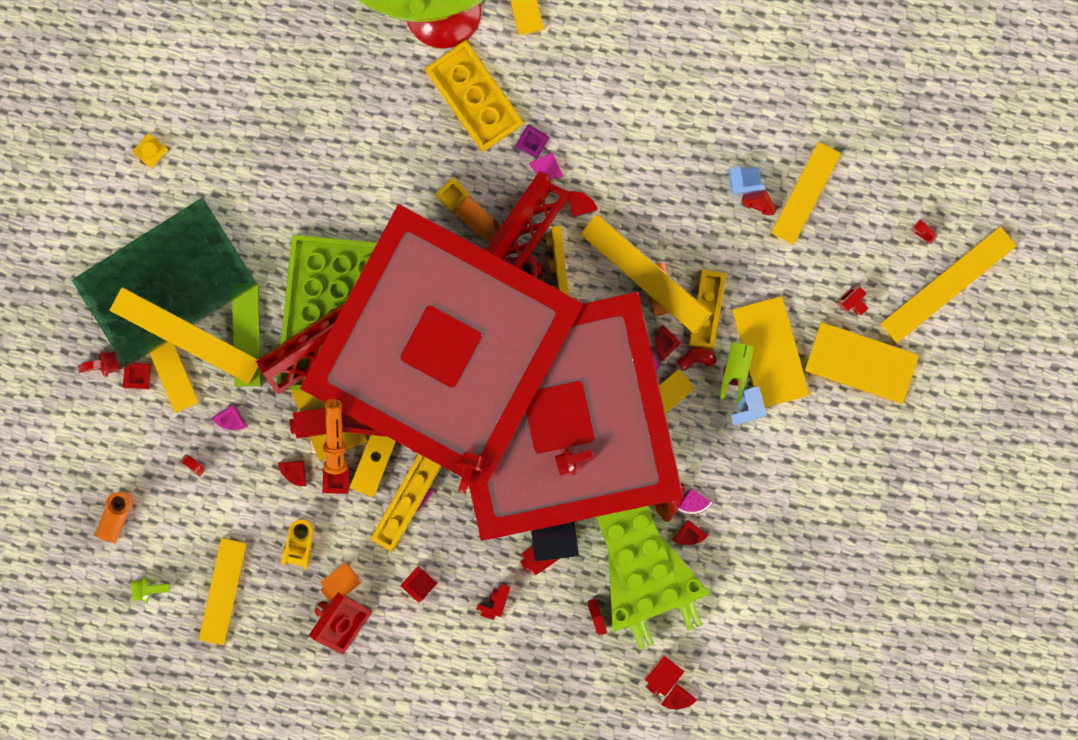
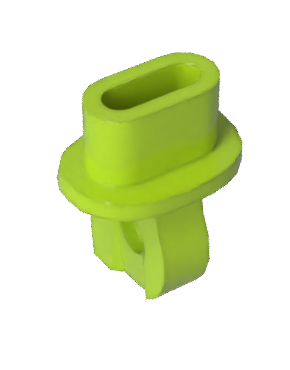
M143 576L142 580H131L132 600H144V603L148 604V594L170 592V585H148L146 576Z

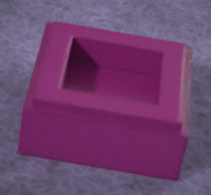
M528 124L515 147L537 160L550 137Z

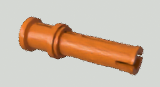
M330 399L325 402L327 441L323 445V451L326 454L324 470L329 474H341L347 470V462L344 460L347 446L342 440V403L337 399Z

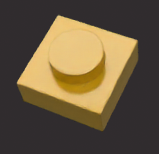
M147 133L132 153L153 170L169 150L150 133Z

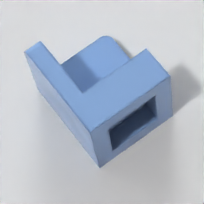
M733 167L729 169L732 196L764 190V184L761 183L758 167L745 169Z
M759 386L744 390L741 402L738 404L740 413L731 415L733 425L767 416Z

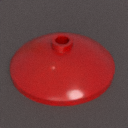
M481 3L466 12L462 11L448 16L447 19L431 22L407 21V24L413 35L422 43L439 49L453 48L468 40L477 30L481 20Z

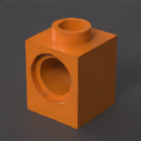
M345 562L320 582L323 585V588L320 590L331 601L337 592L346 596L359 586L362 581L349 564Z

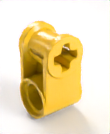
M299 519L290 525L281 565L292 564L302 566L303 570L308 569L315 533L314 525L310 520ZM298 524L307 526L308 535L305 538H301L296 534L295 528Z

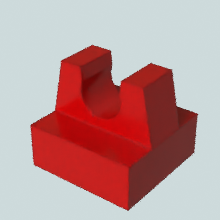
M853 285L835 302L841 310L849 311L852 309L857 315L861 316L869 309L862 301V298L867 293L860 286Z

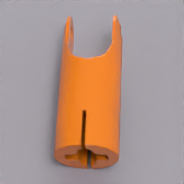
M470 196L454 212L476 234L489 242L500 228L496 219Z

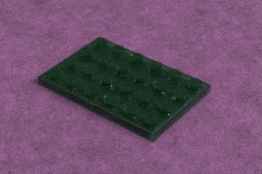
M203 197L71 280L126 368L168 341L110 311L122 287L195 325L258 285Z

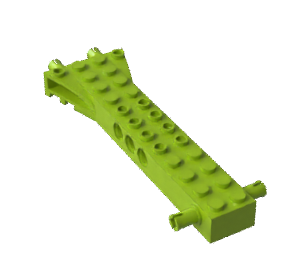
M648 506L596 517L608 548L612 631L616 632L626 627L631 628L640 650L646 648L642 637L645 638L647 646L654 644L646 625L647 619L671 609H680L687 631L694 629L691 618H693L696 627L703 625L694 603L697 599L710 593L658 532Z

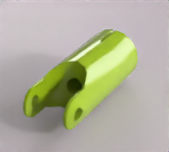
M731 342L720 392L721 400L725 397L728 383L735 379L738 383L736 403L739 404L741 402L754 351L753 346Z

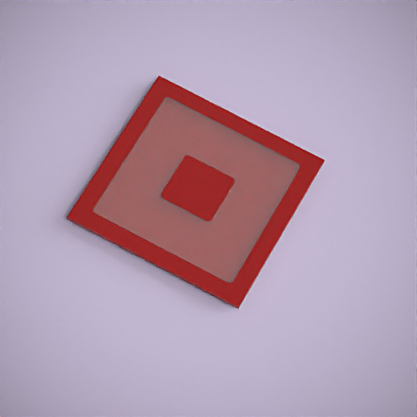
M398 203L299 389L324 403L330 399L340 400L342 403L341 410L346 415L462 477L464 471L456 463L461 462L464 452L483 457L480 468L483 470V474H472L470 482L484 489L584 303Z
M638 291L583 305L487 485L482 489L471 482L469 483L481 541L684 499ZM566 448H569L572 455L592 450L594 460L576 465V475L569 473L560 476L555 456L565 453Z

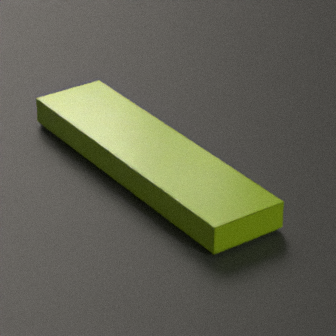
M259 283L232 284L233 346L260 359ZM259 367L249 384L234 377V387L261 386V370Z

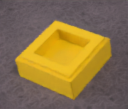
M454 177L434 194L452 214L467 197L471 196Z

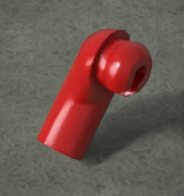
M694 347L681 357L677 364L686 371L695 362L704 363L707 367H711L716 363L717 358L714 355V351L709 348Z

